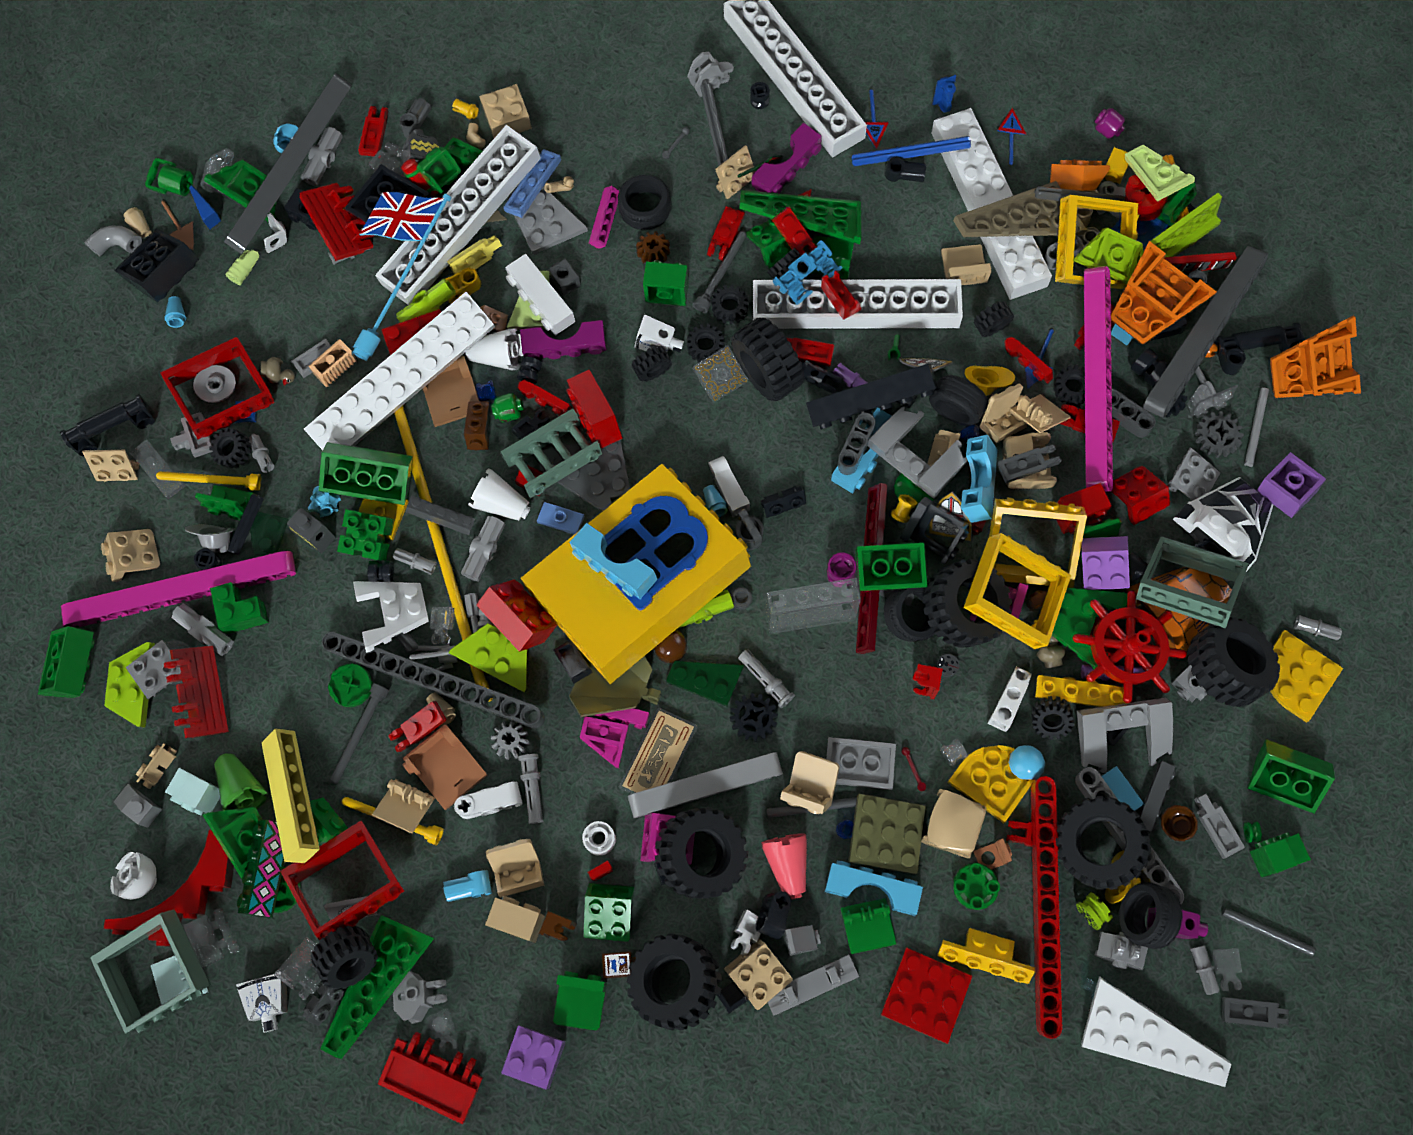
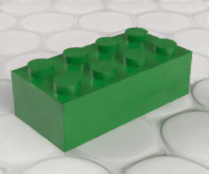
M327 442L321 453L318 491L405 505L409 494L413 456Z

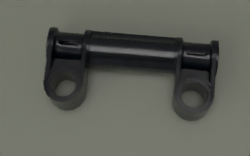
M1296 322L1291 326L1282 327L1279 325L1233 333L1228 337L1221 338L1218 336L1214 343L1218 348L1216 354L1218 355L1223 372L1227 375H1235L1240 371L1246 360L1244 350L1278 344L1282 353L1305 341L1301 325Z
M138 394L136 398L126 403L121 402L78 422L77 426L71 429L61 430L60 434L69 448H72L79 456H84L82 453L84 450H97L92 438L93 436L127 420H130L139 429H145L149 424L153 425L155 420L147 402Z

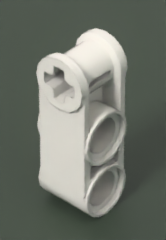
M508 782L498 787L486 788L476 793L461 796L455 801L454 809L462 818L471 819L493 814L503 809H511L513 805H516V807L521 806L523 803L518 782ZM466 802L470 805L468 812H464L461 809L464 808V803Z

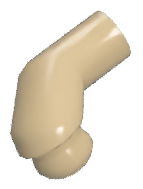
M469 123L466 137L467 142L475 148L483 149L486 142L477 134L478 125Z
M566 176L562 181L546 183L544 189L547 193L570 191L574 187V179Z

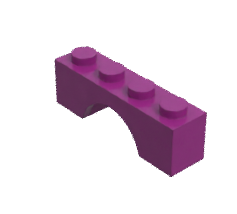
M803 123L791 135L790 147L793 150L791 158L781 164L764 163L752 175V187L759 192L780 194L783 185L787 181L791 182L795 178L796 172L800 168L806 167L809 158L812 155L816 156L820 152L822 136Z
M602 320L582 322L578 332L564 340L550 338L543 332L541 327L520 329L524 357H533L538 360L548 357L550 359H558L566 355L578 357L583 353L597 355L602 351H606Z

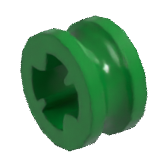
M1245 822L1243 825L1245 841L1247 843H1251L1252 840L1256 843L1260 842L1262 832L1259 822H1253L1252 824Z

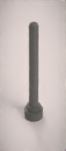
M745 231L739 232L704 294L695 299L693 307L703 313H707L711 306L710 298L747 236Z
M373 683L370 689L371 699L330 778L332 784L339 782L379 701L382 702L383 698L386 699L389 693L388 689Z

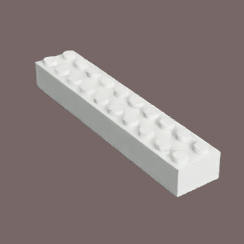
M729 0L724 3V19L807 126L822 136L821 144L832 158L865 139L866 123L769 0Z
M971 108L934 120L932 135L935 141L970 136L971 148L941 153L968 211L1013 196ZM1033 236L980 237L1010 300L1048 287L1052 275Z
M506 125L446 193L452 198L450 202L447 201L398 290L396 296L409 305L418 292L429 289L448 267L447 261L460 253L541 159L538 148ZM405 241L375 275L381 285L390 292L394 291L420 241Z
M961 279L842 280L854 299L859 301L861 307L859 312L844 320L821 289L822 280H801L804 289L809 291L812 289L813 293L798 305L794 303L787 293L782 294L779 291L780 287L778 285L775 286L773 280H753V320L756 318L769 319L778 329L959 328L963 317Z
M465 292L313 420L304 430L322 450L327 442L355 446L495 328V325L469 294Z

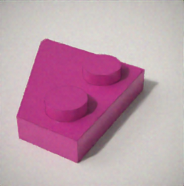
M585 716L580 739L614 767L619 768L629 726Z

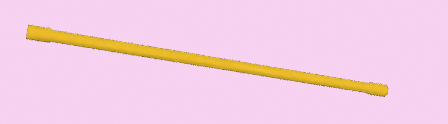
M401 406L394 414L406 454L413 456L411 471L420 499L432 503L404 407ZM426 520L463 641L472 633L439 524ZM470 665L475 684L490 689L484 672Z

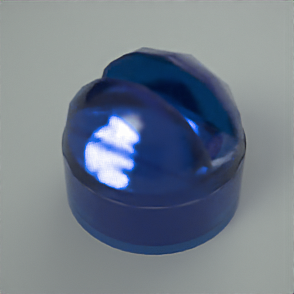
M850 820L839 822L836 826L837 835L843 839L852 838L854 823Z

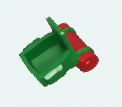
M441 146L428 153L423 161L417 163L415 159H409L401 166L404 175L412 183L429 192L431 198H434L437 193L442 194L441 187L452 184L462 172L450 153Z

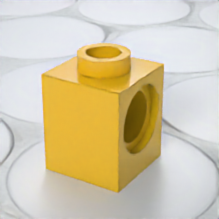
M1114 147L1106 164L1110 165V170L1104 177L1107 181L1121 183L1129 165L1125 160V154L1128 152Z

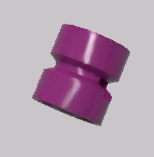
M837 553L830 558L827 579L833 586L845 588L853 582L856 572L854 558L847 553Z

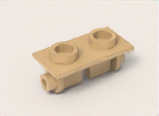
M165 743L162 746L157 744L149 755L153 759L148 765L143 763L135 774L139 776L136 782L143 779L145 787L151 789L152 786H156V783L164 774L157 767L160 765L167 769L173 759L176 758L175 754L177 751L171 747L166 750L163 748Z

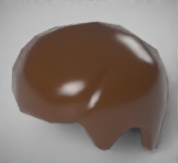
M676 629L654 648L656 656L665 663H674V661L681 660L687 651L686 639L683 633Z
M1173 805L1167 808L1161 816V826L1165 834L1172 840L1187 841L1193 838L1197 832L1198 820L1188 807Z

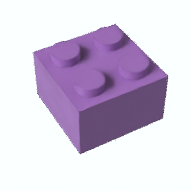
M1290 452L1264 478L1257 492L1292 518L1318 492L1326 478Z
M1128 536L1082 539L1084 589L1130 588Z
M518 1026L501 1074L543 1089H550L566 1041L524 1026Z

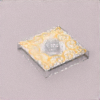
M728 345L692 366L713 403L749 382Z

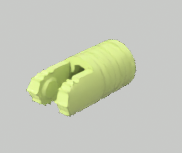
M245 250L235 260L225 275L232 282L241 285L253 270V266L260 256L258 251Z

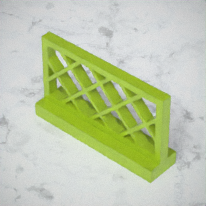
M1219 193L1215 194L1150 242L1166 253L1165 257L1177 256L1220 225L1221 220L1217 217V212L1222 196Z

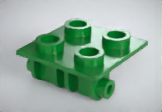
M886 898L840 908L851 954L897 945L889 915L890 908Z

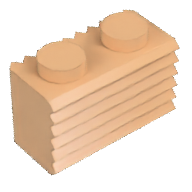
M339 339L308 367L326 387H329V384L338 379V376L347 371V368L354 365L357 359L352 351Z

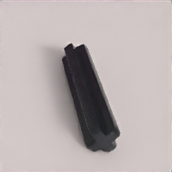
M257 494L251 495L229 543V552L233 554L240 553L262 505L263 497Z

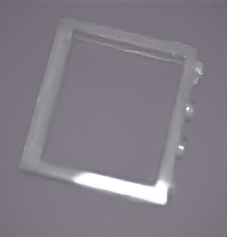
M857 578L767 592L766 619L769 635L855 621L861 601ZM851 583L850 589H847V584ZM778 595L779 601H773L772 603L771 597ZM842 604H848V608L843 610Z

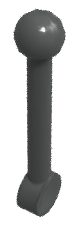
M684 127L682 133L671 147L662 153L664 159H668L670 153L681 139L689 134L690 129L688 127Z

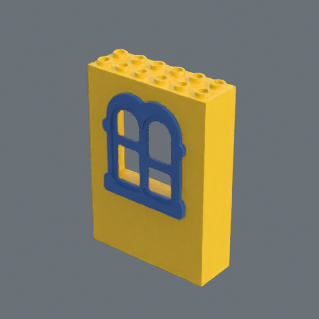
M663 464L659 465L588 523L604 535L607 546L628 529L635 530L646 542V546L625 562H631L636 558L640 561L646 559L661 574L641 599L635 595L630 597L622 590L621 585L618 583L612 584L606 579L603 572H595L588 565L589 562L585 559L580 561L572 554L573 549L569 542L577 533L521 577L530 595L537 600L545 612L550 614L558 627L609 684H612L751 567L746 543L741 538L737 539L733 535L732 529L726 523L723 525L719 521L718 515L712 509L708 510L705 507L704 501L698 495L694 496L691 493L692 490L684 481L681 483L677 479L678 476L672 468L667 469ZM655 509H663L671 516L670 525L660 535L653 537L640 524V520ZM683 532L692 536L694 540L693 549L671 568L666 567L654 554L655 549L676 533ZM605 553V557H606L608 560L612 561V560L607 556V554Z

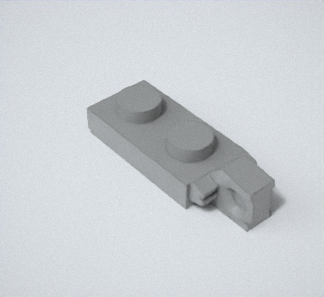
M1206 794L1194 799L1200 809L1197 811L1199 819L1222 859L1245 848L1221 806L1219 807L1216 802L1211 803Z

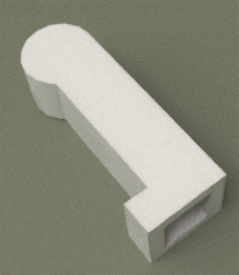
M722 456L708 462L720 493L728 505L731 516H737L738 512L744 509L746 511L750 510V502L741 490L725 457Z
M1019 667L1014 669L987 724L1007 732L1029 685L1032 673Z

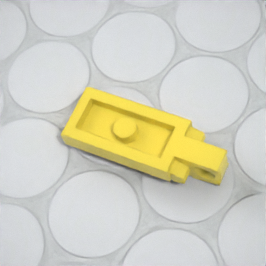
M493 235L488 239L479 240L448 260L447 263L454 275L465 268L477 269L491 260V256L494 254L493 251L502 245L499 239Z

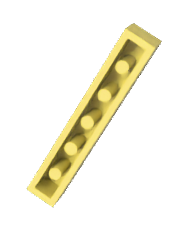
M275 728L262 742V749L284 862L305 863L319 850V844L296 733L291 730Z

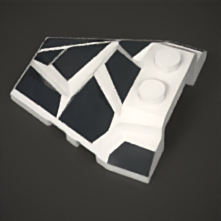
M1238 477L1187 503L1173 520L1189 533L1196 527H1199L1231 553L1230 558L1249 563L1248 571L1257 560L1273 504Z

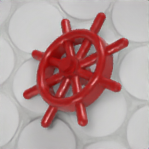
M1130 590L1127 594L1126 608L1116 609L1109 614L1097 600H1092L1090 606L1101 620L1095 626L1092 636L1075 634L1073 636L1074 642L1091 645V652L1097 664V667L1087 674L1086 680L1093 682L1104 673L1112 680L1122 683L1123 701L1125 703L1132 701L1133 685L1144 683L1150 679L1153 680L1163 693H1168L1170 686L1159 673L1165 667L1168 657L1185 658L1187 656V652L1183 649L1169 648V640L1163 625L1173 617L1172 612L1165 611L1156 619L1148 612L1137 609V594L1134 590ZM1126 619V634L1115 622L1116 620ZM1135 622L1142 624L1145 628L1135 633ZM1107 628L1112 631L1118 640L1104 638ZM1150 635H1152L1155 645L1148 644L1151 640ZM1104 647L1115 648L1117 651L1108 657ZM1142 653L1156 655L1152 665ZM1123 657L1125 658L1124 671L1114 665ZM1134 659L1145 672L1133 673Z

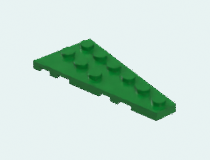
M741 190L739 209L773 219L786 207H790L804 228L853 243H861V201Z
M381 915L370 938L372 945L377 951V963L372 968L370 974H367L362 981L360 980L353 986H348L320 1049L336 1058L342 1059L434 938Z

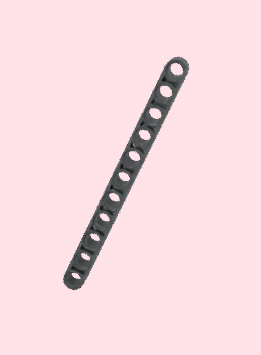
M336 72L225 239L224 243L240 254L244 252L351 88L352 84Z
M1251 246L1246 247L1148 395L1143 410L1162 418L1166 417L1264 267L1268 258V252Z
M329 632L322 638L323 648L341 658L531 728H539L545 722L543 711L532 704L374 647V650L366 653L364 643L335 632ZM338 639L337 646L332 648V643ZM357 647L356 654L351 656L352 649ZM377 653V659L371 663V656ZM396 661V667L390 670V664ZM416 668V674L413 677H409L411 669ZM436 675V681L429 685L430 677ZM456 682L455 690L449 692V685ZM476 689V696L473 699H469V692ZM496 697L495 705L489 707L488 702L490 698ZM516 704L517 710L515 713L509 714V707ZM536 711V720L529 722L528 717L530 713Z

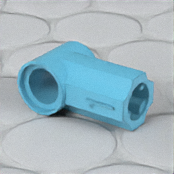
M488 870L468 874L467 877L444 882V893L447 902L468 897L477 898L481 897V894H492Z

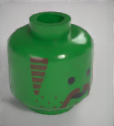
M514 393L497 396L494 399V403L491 404L495 419H499L503 423L519 419L521 417V410H524L522 399L517 398Z

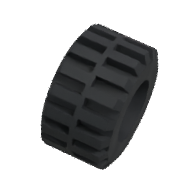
M351 925L345 928L340 927L328 933L326 937L319 941V944L315 945L314 951L311 953V962L322 983L327 988H333L334 990L345 989L348 986L357 984L360 980L362 981L367 974H370L378 959L377 951L365 931L359 928V926L352 927Z

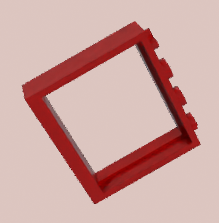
M238 337L160 372L166 386L197 439L208 437L213 432L226 428L240 419L247 418L253 412L266 409L274 403L271 392ZM240 356L261 393L196 424L175 386L196 377L200 371L210 366H220Z
M362 820L321 845L319 850L307 862H294L280 871L319 941L326 937L328 933L340 927L355 926L359 920L375 913L379 907L395 900L399 894L404 892V889ZM366 841L390 882L321 926L298 883Z

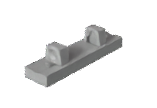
M850 955L789 983L768 1002L773 1016L858 978L859 975Z

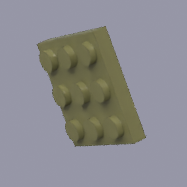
M858 794L848 863L916 875L918 872L925 806Z

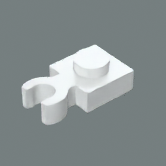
M749 910L743 911L734 932L739 934V937L731 943L732 949L737 948L739 943L742 944L743 950L741 955H745L750 951V942H757L761 934L755 928L758 916Z

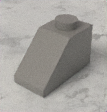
M127 784L113 801L122 813L138 825L147 828L162 811L159 806L130 784Z
M812 925L787 929L784 932L790 956L817 950V944H821L818 930H813Z

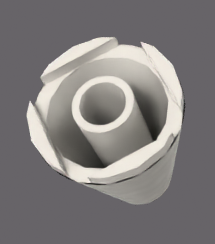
M511 328L486 335L467 350L464 355L472 362L509 370H518L521 367V363H518L519 356L523 357L521 335L516 334L517 329Z
M488 468L485 473L489 475L486 478H481L471 497L474 502H470L468 505L474 509L517 521L521 517L525 519L531 509L528 507L529 502L493 470Z

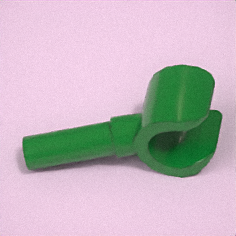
M895 335L893 347L887 355L888 360L892 353L897 354V361L900 358V351L898 350L900 335Z

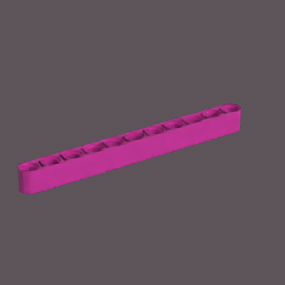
M1108 266L1088 268L1084 271L1086 488L1101 483L1106 492L1112 491L1111 278Z
M277 552L61 605L63 627L75 628L78 625L83 627L95 624L99 620L103 622L116 619L120 615L124 617L137 614L141 610L145 612L158 609L161 605L166 607L182 603V600L187 602L203 598V595H206V597L212 596L210 588L230 582L241 589L245 588V585L249 587L266 583V580L274 581L287 578V575L294 576L296 575L293 552Z

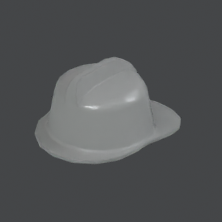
M195 524L187 526L185 531L196 534L201 546L215 553L228 550L231 532L235 531V528Z

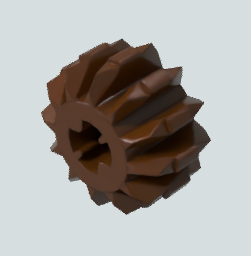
M647 231L646 237L640 236V242H637L636 249L637 256L641 258L643 264L646 261L662 260L666 262L667 255H670V242L665 240L664 234L658 236V232L655 231L653 235H650Z

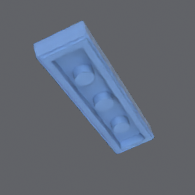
M545 149L542 150L540 153L541 159L523 178L503 207L505 212L520 218L524 216L560 163V155Z

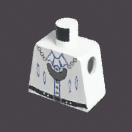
M644 315L634 348L647 351L649 348L661 346L665 348L666 352H668V349L680 353L684 341L673 337L674 327Z
M277 973L237 984V990L248 1020H261L264 1033L277 1030L276 1015L287 1012V974Z

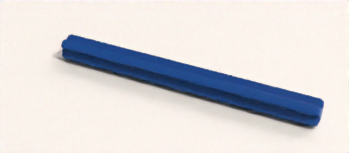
M970 136L853 154L852 163L853 166L886 162L892 157L905 159L971 148Z

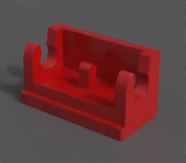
M834 271V276L831 278L828 275L822 277L821 289L843 320L861 310L859 301L854 299L840 279L838 271Z
M918 664L913 674V680L917 681L919 685L925 686L923 690L915 688L913 691L919 695L929 696L930 699L934 700L940 689L943 669Z

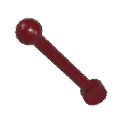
M904 747L901 752L906 756L918 783L917 789L924 791L926 784L919 777L910 756V749Z

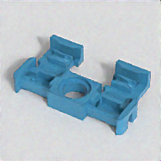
M822 240L817 243L818 247L808 255L805 252L788 267L789 270L779 279L777 277L773 279L774 285L780 287L779 291L782 294L787 293L796 305L813 293L812 289L810 291L804 289L803 282L801 281L813 270H820L824 276L828 274V277L831 278L834 275V271L842 269V266L838 267L832 258L829 259L832 252ZM804 262L808 268L807 272H800L797 264Z

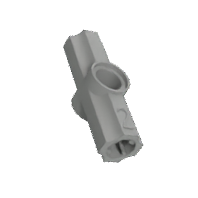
M326 128L318 144L313 145L310 149L309 162L301 175L302 180L307 184L318 186L326 168H331L330 164L335 160V151L343 137L335 128Z
M493 516L487 517L479 536H476L470 545L469 557L461 571L463 576L479 582L488 561L493 559V552L495 553L497 550V541L505 527L503 521Z
M183 603L173 611L172 619L187 629L188 633L202 644L205 643L208 646H213L217 654L223 656L232 648L233 640L218 630V627L204 616L198 615L189 606Z

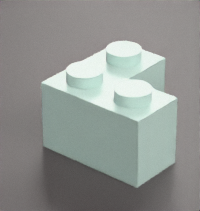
M180 768L165 791L172 796L170 798L171 801L200 816L203 812H212L220 799L218 787Z

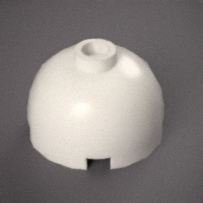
M129 852L117 864L115 869L119 871L117 876H112L111 879L112 894L130 900L141 898L156 885V867L153 861L143 854Z

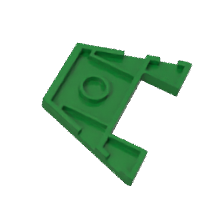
M1067 588L1052 636L1065 647L1068 646L1073 650L1077 657L1083 662L1086 661L1094 670L1097 664L1093 658L1091 646L1074 642L1073 636L1075 634L1090 636L1097 617V613L1090 606L1092 600H1097L1104 608L1114 611L1126 607L1128 593Z

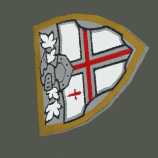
M900 359V362L914 368L931 364L933 373L952 364V361L937 359Z
M951 492L938 502V505L970 523L966 529L969 531V534L965 540L971 541V522L961 509V500ZM935 515L930 522L929 533L955 538L959 532L957 526L938 515Z

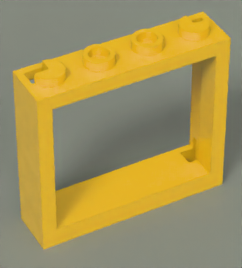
M1068 195L1060 199L1055 282L1084 285V276L1073 275L1077 207L1122 213L1120 234L1137 240L1138 203ZM1111 280V288L1125 289L1127 284L1121 281Z
M1007 497V499L995 498L989 537L999 534L1002 514L1077 521L1068 571H1065L1071 575L1067 588H1073L1087 518L1084 507L1075 506L1074 504H1069L1068 506L1059 505L1052 501L1037 503L1031 499L1016 501L1010 497ZM994 564L993 567L997 570L996 574L998 576L1002 575L1006 582L1050 586L1051 583L1025 566Z
M999 533L989 537L963 608L1033 649L1045 647L1049 644L1071 575L1063 571L1060 566L1047 561L1044 556L1030 551L1026 545L1012 540L1009 535L1006 536ZM999 551L1051 582L1036 628L1031 627L983 598Z

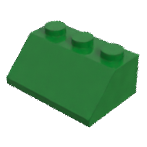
M924 543L857 546L855 549L856 571L860 591L927 587Z
M69 626L51 632L38 695L75 698L83 693L86 685L84 676L90 666L88 657L94 647V639H92L94 632Z
M1266 739L1257 755L1248 789L1315 814L1335 780L1333 764Z

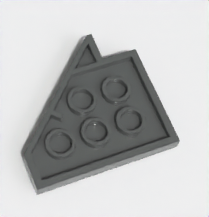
M621 440L601 448L602 455L597 460L587 463L556 483L603 512L611 505L612 499L620 498L630 490ZM578 443L565 446L572 456L582 450ZM556 448L542 450L553 466L564 461ZM539 461L540 471L542 473L546 472L545 468Z

